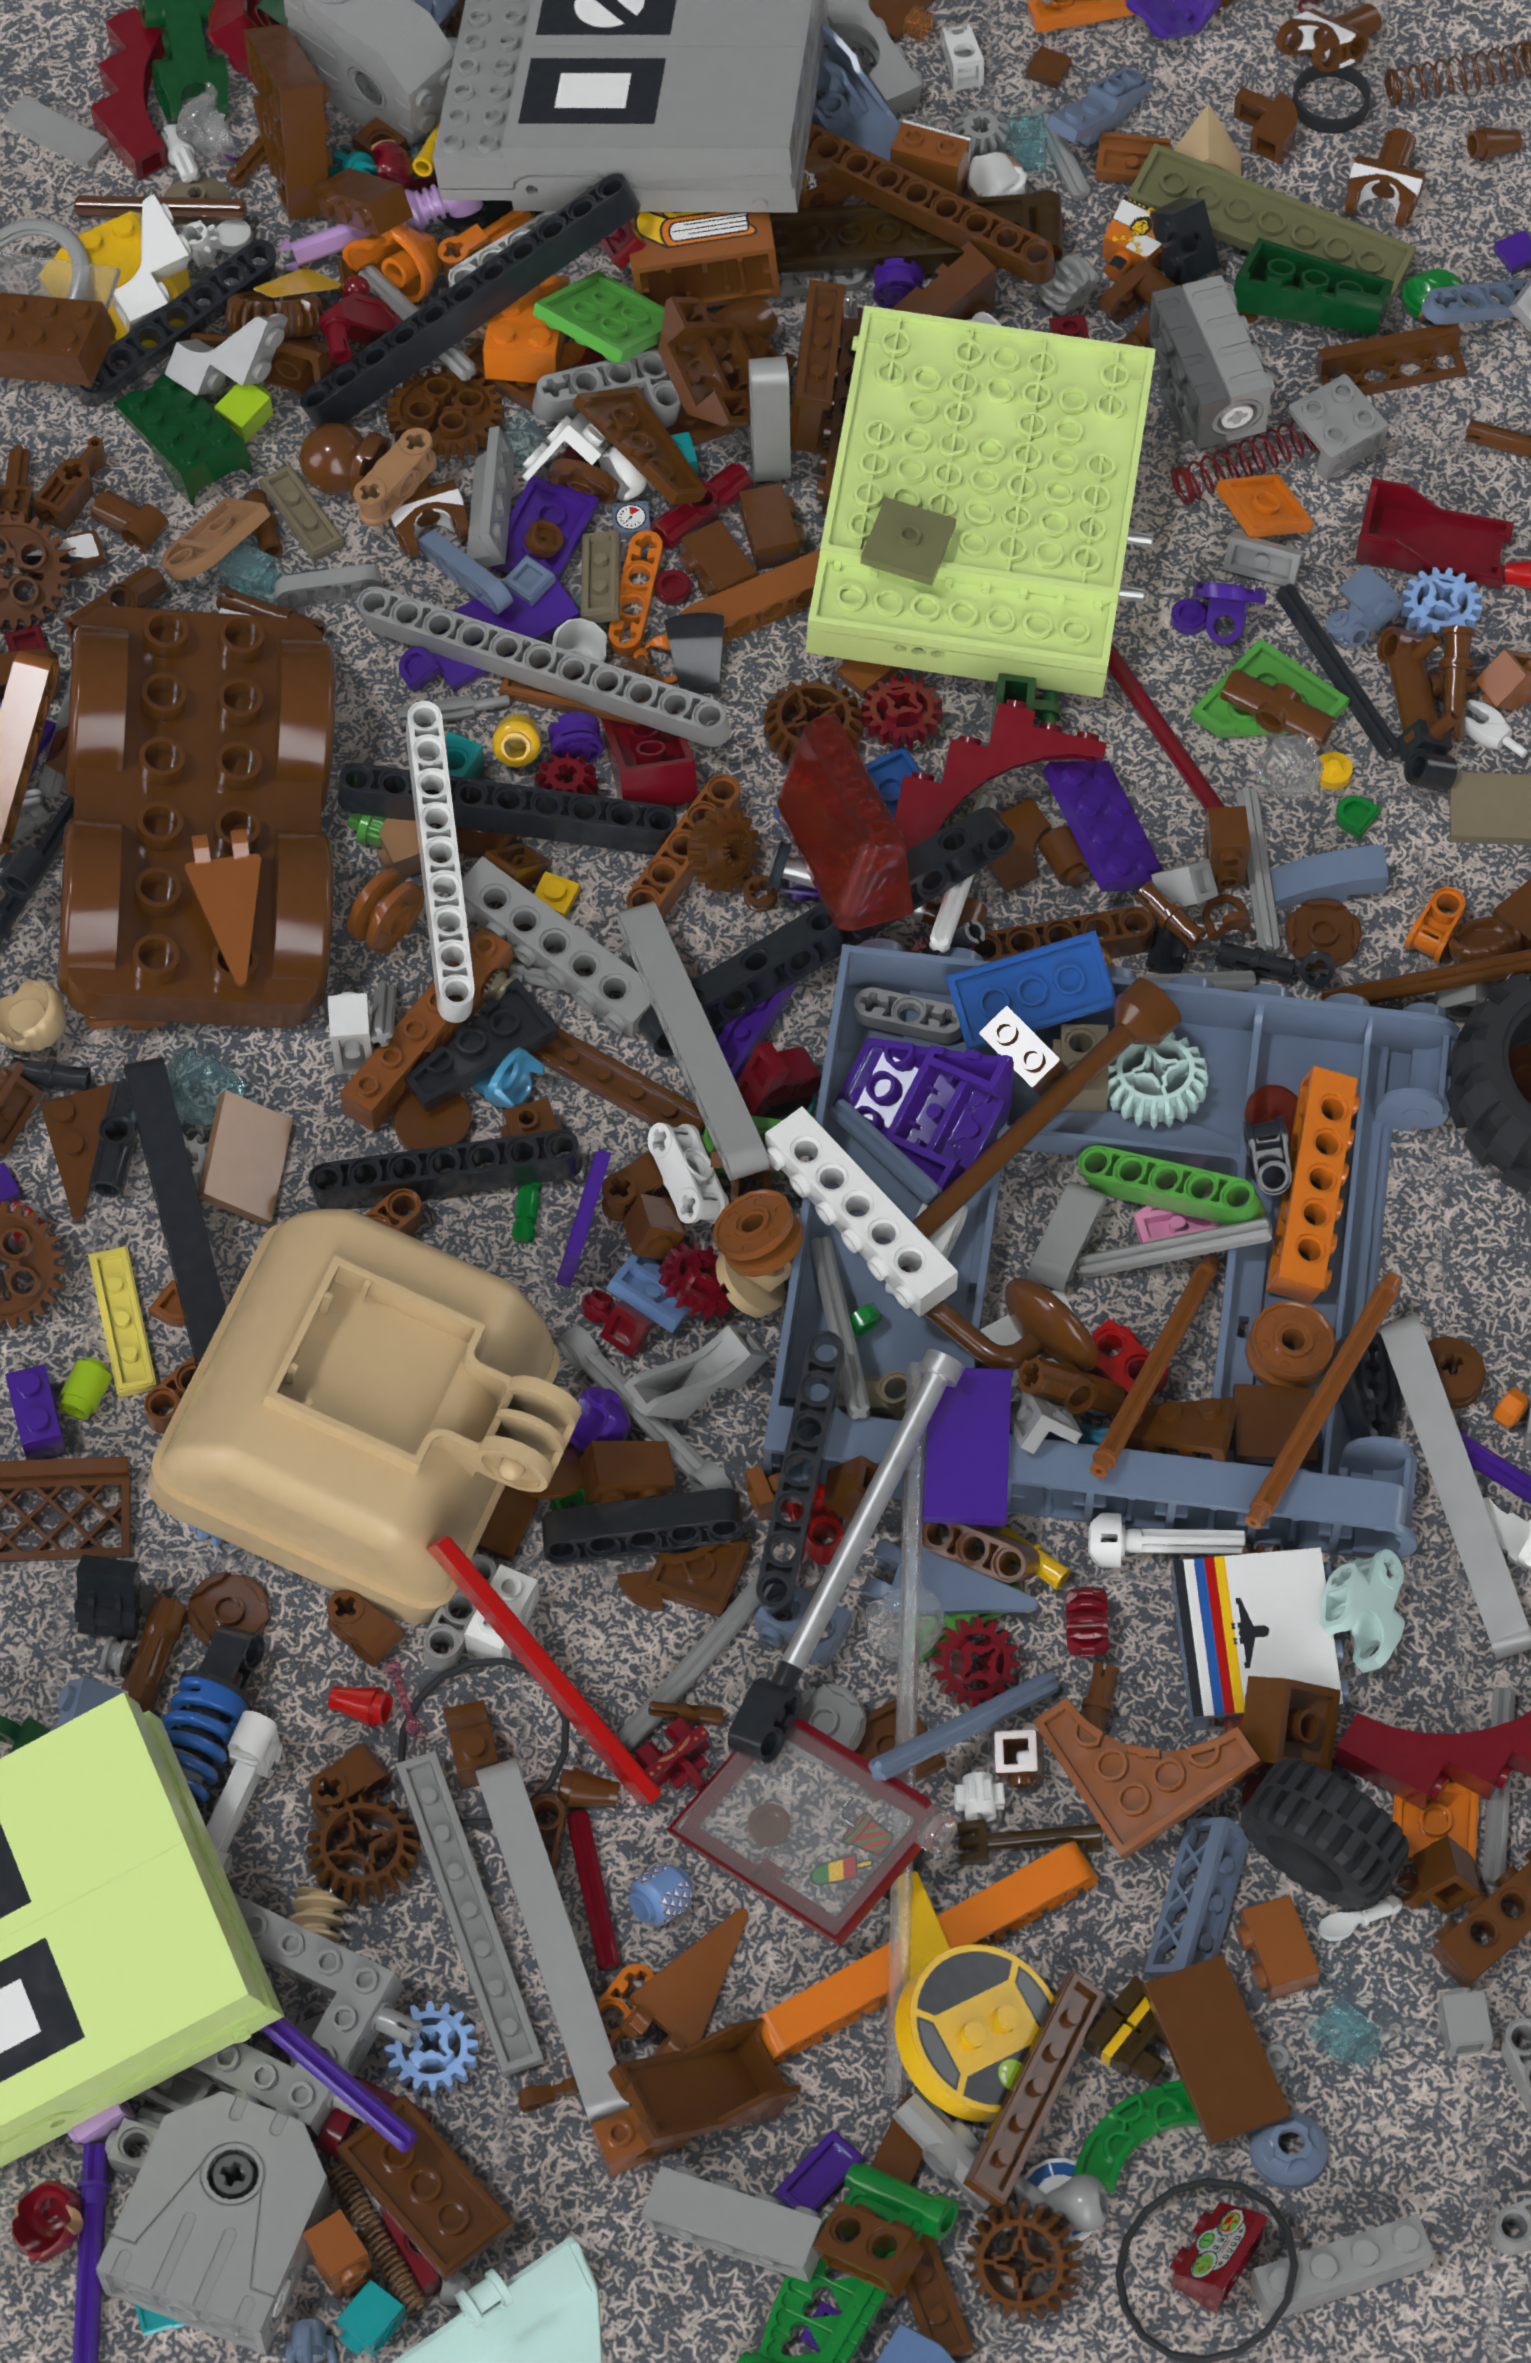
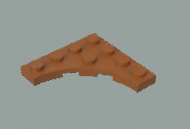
M1067 1697L1033 1720V1723L1114 1848L1124 1860L1264 1764L1238 1726L1210 1741L1188 1746V1749L1161 1751L1156 1748L1125 1744L1106 1735L1088 1722Z

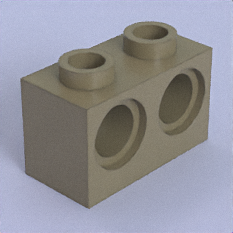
M1061 1024L1060 1039H1053L1052 1052L1070 1070L1109 1033V1025ZM1108 1067L1062 1111L1107 1112Z

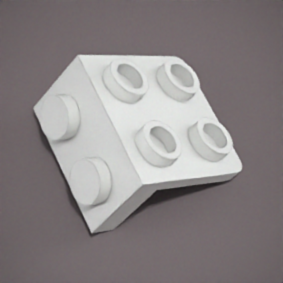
M580 412L573 420L566 416L547 437L552 442L548 447L542 442L523 463L528 470L522 478L528 481L564 440L591 465L603 454L611 442Z

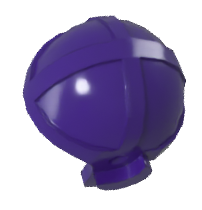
M600 1386L584 1390L578 1400L581 1406V1415L569 1441L582 1454L592 1440L626 1441L631 1431V1421L627 1408L620 1396L614 1390L605 1389Z

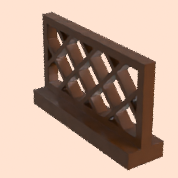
M128 1456L0 1461V1499L3 1501L0 1504V1514L9 1506L23 1519L7 1537L0 1531V1538L3 1540L0 1543V1562L81 1559L83 1554L105 1558L131 1557V1482L133 1467ZM121 1487V1501L110 1513L94 1500L105 1488ZM85 1488H94L89 1494L84 1490ZM65 1489H76L84 1499L67 1514L54 1500ZM42 1490H53V1491H52L49 1495H47V1494L44 1493ZM13 1491L8 1497L2 1493ZM23 1491H35L44 1500L27 1516L13 1501ZM91 1503L105 1518L88 1534L74 1519ZM50 1505L64 1519L47 1535L33 1521ZM120 1512L121 1524L115 1519ZM111 1522L121 1531V1547L103 1548L94 1538ZM71 1524L85 1538L74 1549L63 1550L53 1540ZM30 1526L43 1540L32 1551H21L13 1541ZM89 1543H91L95 1547L90 1549H84ZM50 1544L55 1550L44 1549ZM8 1546L13 1550V1552H2Z

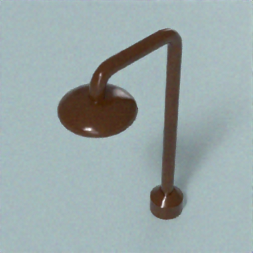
M1137 978L1114 1000L1115 1027L912 1221L927 1239L936 1233L1131 1044L1158 1046L1181 1024V1015L1177 1007L1163 990L1147 979ZM909 1266L901 1268L905 1272H911ZM1014 1278L1007 1283L1005 1288V1303L1010 1320L1022 1337L1014 1344L999 1345L993 1342L944 1300L924 1314L925 1317L976 1360L991 1368L1008 1370L1021 1367L1024 1360H1032L1038 1355L1044 1359H1054L1058 1363L1071 1361L1081 1371L1087 1373L1096 1368L1098 1364L1099 1353L1097 1346L1079 1318L1052 1292L1027 1278Z

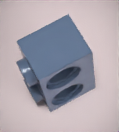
M774 1583L766 1599L771 1602H779L785 1598L787 1589L782 1584ZM797 1586L792 1607L786 1611L793 1617L787 1621L776 1620L773 1617L775 1614L766 1612L760 1606L755 1615V1632L759 1633L760 1639L773 1647H780L781 1644L788 1647L814 1593ZM839 1605L836 1606L824 1630L830 1635L819 1640L808 1664L816 1665L820 1663L826 1667L830 1665L851 1628V1611Z

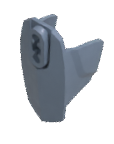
M824 24L821 27V31L829 50L828 52L822 51L816 92L819 90L823 97L819 99L815 96L812 123L890 161V149L901 125L861 70L855 53L827 24Z

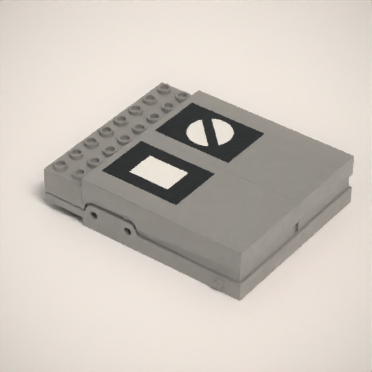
M466 0L432 157L441 200L512 201L514 211H558L603 178L618 173L626 178L641 204L639 212L798 213L824 44L821 27L827 24L828 18L827 0Z

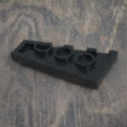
M518 978L507 986L508 992L500 1000L493 999L483 1007V1014L472 1024L468 1025L465 1023L456 1031V1038L446 1047L439 1046L404 1077L406 1087L425 1112L434 1109L494 1075L503 1060L514 1049L520 1047L531 1054L559 1038L557 1027Z

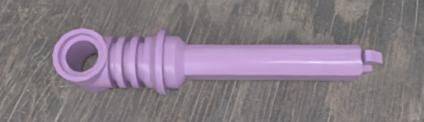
M434 184L430 185L431 190L427 191L426 187L422 188L423 193L421 194L418 193V190H404L413 217L406 221L407 225L422 231L426 225L430 224L429 219L437 222L438 216L441 215V218L445 219V214L448 212L454 218L466 217L476 213L483 207L482 200H441L439 187L436 188ZM339 224L293 242H289V239L285 238L278 248L280 253L289 249L293 250L296 261L286 264L285 267L286 270L294 272L299 269V266L342 251L348 242L360 240L371 235V233Z

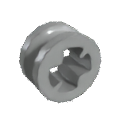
M109 1636L102 1651L100 1671L108 1673L110 1670H114L116 1676L122 1677L125 1674L131 1657L132 1642L124 1640L122 1643H119L117 1637Z

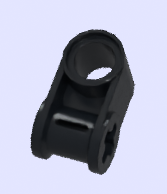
M1279 1115L1273 1121L1252 1124L1250 1121H1244L1243 1135L1253 1180L1268 1195L1284 1193L1292 1182L1288 1153L1289 1140L1284 1116ZM1278 1166L1281 1168L1278 1179L1273 1182L1262 1181V1174L1267 1167Z

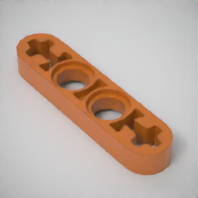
M650 530L637 532L630 540L620 581V621H611L609 627V647L614 654L621 657L633 655L642 646L655 591L654 584L658 577L663 557L662 539L656 532ZM645 544H650L652 548L648 550L646 562L641 560V549L644 548ZM637 573L646 574L650 578L648 582L642 585L633 584L629 579ZM630 603H636L642 607V611L635 615L626 614L622 609ZM625 625L630 626V638L627 640V643H621L620 639L623 638Z

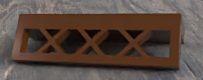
M1458 323L1436 325L1321 348L1318 350L1316 372L1321 386L1329 383L1331 378L1346 374L1365 396L1466 376L1467 368L1459 350L1462 332ZM1451 355L1455 367L1442 369L1432 363L1436 357ZM1406 363H1412L1422 368L1418 375L1408 376L1398 371L1400 366ZM1371 370H1378L1387 375L1383 382L1373 383L1363 378L1366 372Z

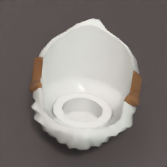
M993 152L973 157L969 165L967 178L970 197L1025 194L1027 173L1023 171V165L1014 156H1009L1002 152Z

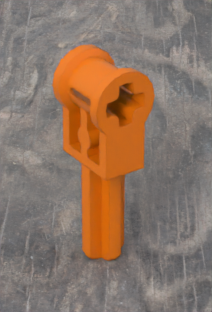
M512 210L483 230L476 223L460 235L444 239L438 246V256L441 262L444 263L443 271L446 277H448L450 270L455 265L533 219L531 212ZM449 247L451 248L453 255L449 254Z

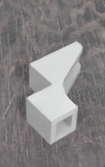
M154 194L147 197L142 204L141 266L128 283L112 291V306L127 333L170 302L167 289L160 281L187 269L188 258L191 253L185 236L182 233L177 235L172 226L174 220L169 208L165 203L160 205Z

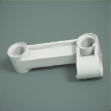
M254 1711L243 1712L228 1744L230 1753L229 1764L234 1766L206 1827L224 1872L227 1874L231 1869L233 1860L232 1854L227 1853L228 1848L261 1776L268 1779L273 1776L275 1770L271 1768L274 1762L279 1763L283 1744L280 1743L277 1731V1724L265 1715Z

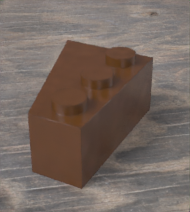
M968 241L961 247V250L964 252L963 255L949 267L944 263L935 270L938 275L937 278L923 290L918 286L914 288L892 309L960 320L972 319L978 312H985L991 315L994 312L996 267Z

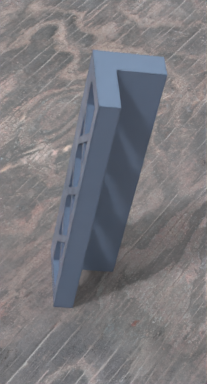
M1228 1817L1187 1819L1144 1973L1148 1976L1159 1978L1219 1955L1250 1843L1244 1835V1830ZM1199 1831H1210L1207 1842L1196 1850L1195 1845ZM1198 1867L1199 1871L1196 1880L1185 1888L1184 1884L1187 1875ZM1187 1906L1188 1910L1185 1919L1174 1927L1173 1923L1176 1914ZM1176 1945L1177 1949L1173 1963L1162 1964L1165 1953L1172 1946Z

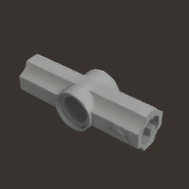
M918 2090L892 2117L923 2149V2158L930 2169L942 2179L951 2180L976 2208L983 2213L991 2204L963 2184L980 2149L978 2140L966 2126L957 2121L952 2122L939 2107L934 2105Z

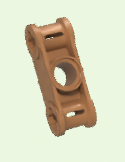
M412 428L404 432L391 449L378 459L371 471L355 486L353 495L356 503L360 505L358 513L365 525L378 527L389 521L395 511L406 499H409L414 494L417 487L436 468L437 457L435 452L431 450L433 441L427 430Z

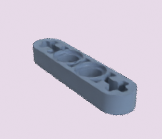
M1519 279L1435 288L1428 294L1421 309L1428 320L1440 325L1516 317L1508 307L1528 280ZM1491 296L1501 300L1504 305L1497 303ZM1462 299L1468 300L1476 308L1467 305Z
M431 529L417 540V545L422 554L438 570L495 614L501 613L513 603L510 592L497 577L434 529Z

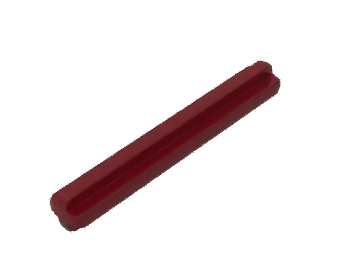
M586 1810L573 1811L567 1814L566 1819L597 1966L600 1971L614 1970L620 1966V1958L589 1813Z

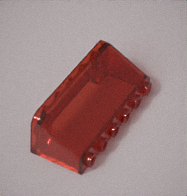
M837 715L818 716L810 721L803 730L777 799L779 818L837 928L853 931L912 915L914 911L904 838Z

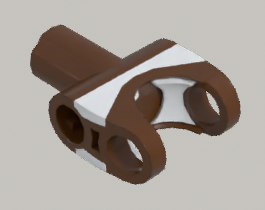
M1369 3L1335 18L1311 9L1293 17L1280 27L1276 36V48L1287 55L1312 53L1311 63L1314 68L1325 73L1332 72L1357 62L1364 56L1368 49V37L1381 29V16L1377 8ZM1292 32L1291 39L1289 43L1286 45V39L1288 35Z
M1401 128L1388 131L1378 159L1357 154L1350 173L1345 214L1354 216L1358 205L1371 198L1381 197L1387 199L1396 209L1395 226L1406 228L1417 208L1426 177V171L1408 167L1416 146V138L1409 131Z
M427 476L417 487L414 494L404 501L388 521L395 540L407 559L419 557L417 537L424 527L432 524L446 527L450 531L455 532L460 543L468 541V520L463 499L454 480L432 486Z

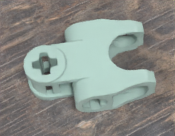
M1388 1549L1377 1552L1373 1557L1367 1559L1358 1558L1340 1566L1330 1575L1322 1596L1321 1627L1330 1637L1338 1632L1351 1630L1355 1645L1352 1658L1362 1673L1381 1668L1388 1661L1393 1650L1401 1640L1405 1626V1620L1394 1608L1404 1580L1403 1567L1397 1555ZM1379 1646L1378 1650L1372 1656H1370L1371 1653L1375 1650V1648Z

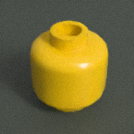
M508 715L500 720L495 727L492 739L493 753L506 766L514 768L524 767L533 762L539 754L542 741L541 730L537 723L526 715Z

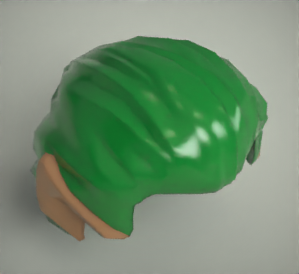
M1437 268L1430 269L1408 279L1403 284L1402 292L1398 297L1408 315L1423 323L1428 319L1422 312V304L1432 289L1461 286L1464 283L1450 271Z

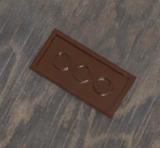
M1223 1954L1143 1984L1142 1989L1209 2148L1290 2117L1291 2112Z
M404 2094L388 2106V2108L413 2128L418 2135L416 2143L408 2151H399L367 2123L337 2146L336 2152L440 2277L447 2282L513 2229L514 2222Z

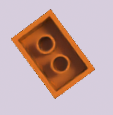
M552 275L488 321L483 345L485 379L538 383L542 376L559 372L566 334L560 330L548 327L544 321L533 316L535 302L570 285L569 276Z

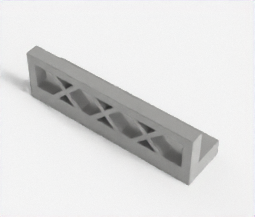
M500 426L489 428L487 450L478 452L475 458L466 554L484 568L506 563L515 454Z
M989 1366L986 1367V1369H997ZM1020 1367L1008 1369L1012 1370L1010 1429L1020 1448L1034 1454L1049 1431L1076 1444L1082 1436V1432L1071 1412L1063 1404L1023 1392L1018 1386V1370Z

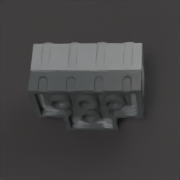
M1222 275L1183 284L1181 287L1179 285L1152 292L1148 339L1153 349H1156L1155 354L1160 364L1158 388L1182 443L1193 440L1197 450L1224 443L1225 440L1228 442L1266 432L1267 419L1272 414L1270 396L1275 391L1272 375L1269 371L1264 372L1260 348L1257 343H1251L1246 317L1238 315L1235 293L1231 287L1226 288Z

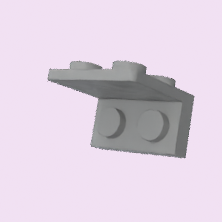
M1346 374L1302 397L1288 407V413L1321 451L1316 471L1325 481L1384 447L1389 424Z

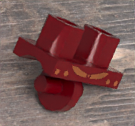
M679 1717L668 1725L664 1731L665 1737L673 1745L671 1749L663 1754L650 1741L634 1753L635 1760L658 1788L669 1781L676 1791L686 1783L694 1790H697L704 1784L699 1772L709 1765L707 1760L701 1755L710 1748L706 1739L709 1737V1732L702 1725L695 1729L690 1723Z

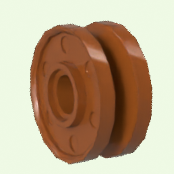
M384 869L367 883L356 898L348 916L347 933L360 942L366 941L367 947L379 955L388 953L416 923L425 899L424 889L413 881L405 882V876L395 869Z
M761 1189L750 1191L727 1205L715 1221L713 1237L716 1246L725 1255L731 1269L742 1276L758 1277L775 1272L792 1260L803 1244L805 1231L801 1220L793 1212L791 1204L785 1196L778 1191Z
M1293 1300L1276 1302L1263 1309L1254 1321L1252 1330L1248 1334L1245 1346L1248 1367L1255 1377L1265 1385L1309 1388L1318 1382L1333 1356L1335 1347L1333 1329L1324 1315L1308 1304ZM1283 1343H1290L1297 1350L1288 1349Z

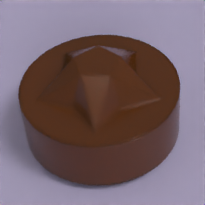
M548 520L533 522L524 537L525 544L530 552L541 558L553 557L561 548L564 540L559 527Z

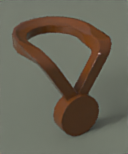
M1222 894L1211 898L1205 904L1202 919L1209 941L1220 939L1232 930H1239L1244 934L1253 932L1248 910L1245 904L1237 897ZM1220 903L1234 905L1238 911L1225 915L1222 918L1223 926L1216 931L1210 918L1211 909Z

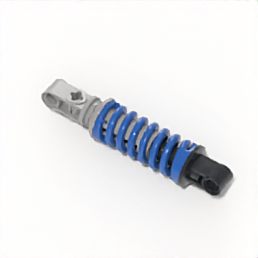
M226 1625L219 1626L212 1636L210 1646L199 1670H185L181 1673L179 1678L180 1684L177 1689L181 1692L173 1696L170 1704L172 1711L164 1715L162 1719L196 1804H204L209 1799V1792L201 1784H214L218 1779V1772L208 1763L220 1765L224 1764L227 1760V1752L218 1744H229L243 1712L252 1711L254 1707L253 1699L245 1691L264 1656L265 1640L261 1634Z

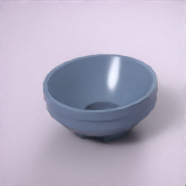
M1290 2111L1291 2115L1289 2118L1253 2132L1250 2140L1249 2154L1255 2171L1265 2182L1279 2189L1296 2190L1311 2185L1321 2176L1328 2162L1329 2149L1327 2138L1316 2121L1300 2112ZM1287 2132L1296 2133L1302 2138L1304 2148L1298 2154L1288 2155L1280 2149L1278 2138Z

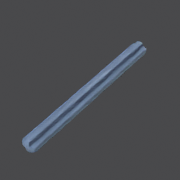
M1052 1672L1047 1674L1041 1673L873 1758L868 1765L872 1772V1778L876 1781L887 1780L1056 1694L1059 1690L1056 1675Z

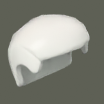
M615 446L607 449L598 458L601 469L609 473L620 484L617 498L621 502H627L643 492L647 479Z
M583 618L569 619L561 624L554 633L551 645L605 662L607 656V636L595 622Z

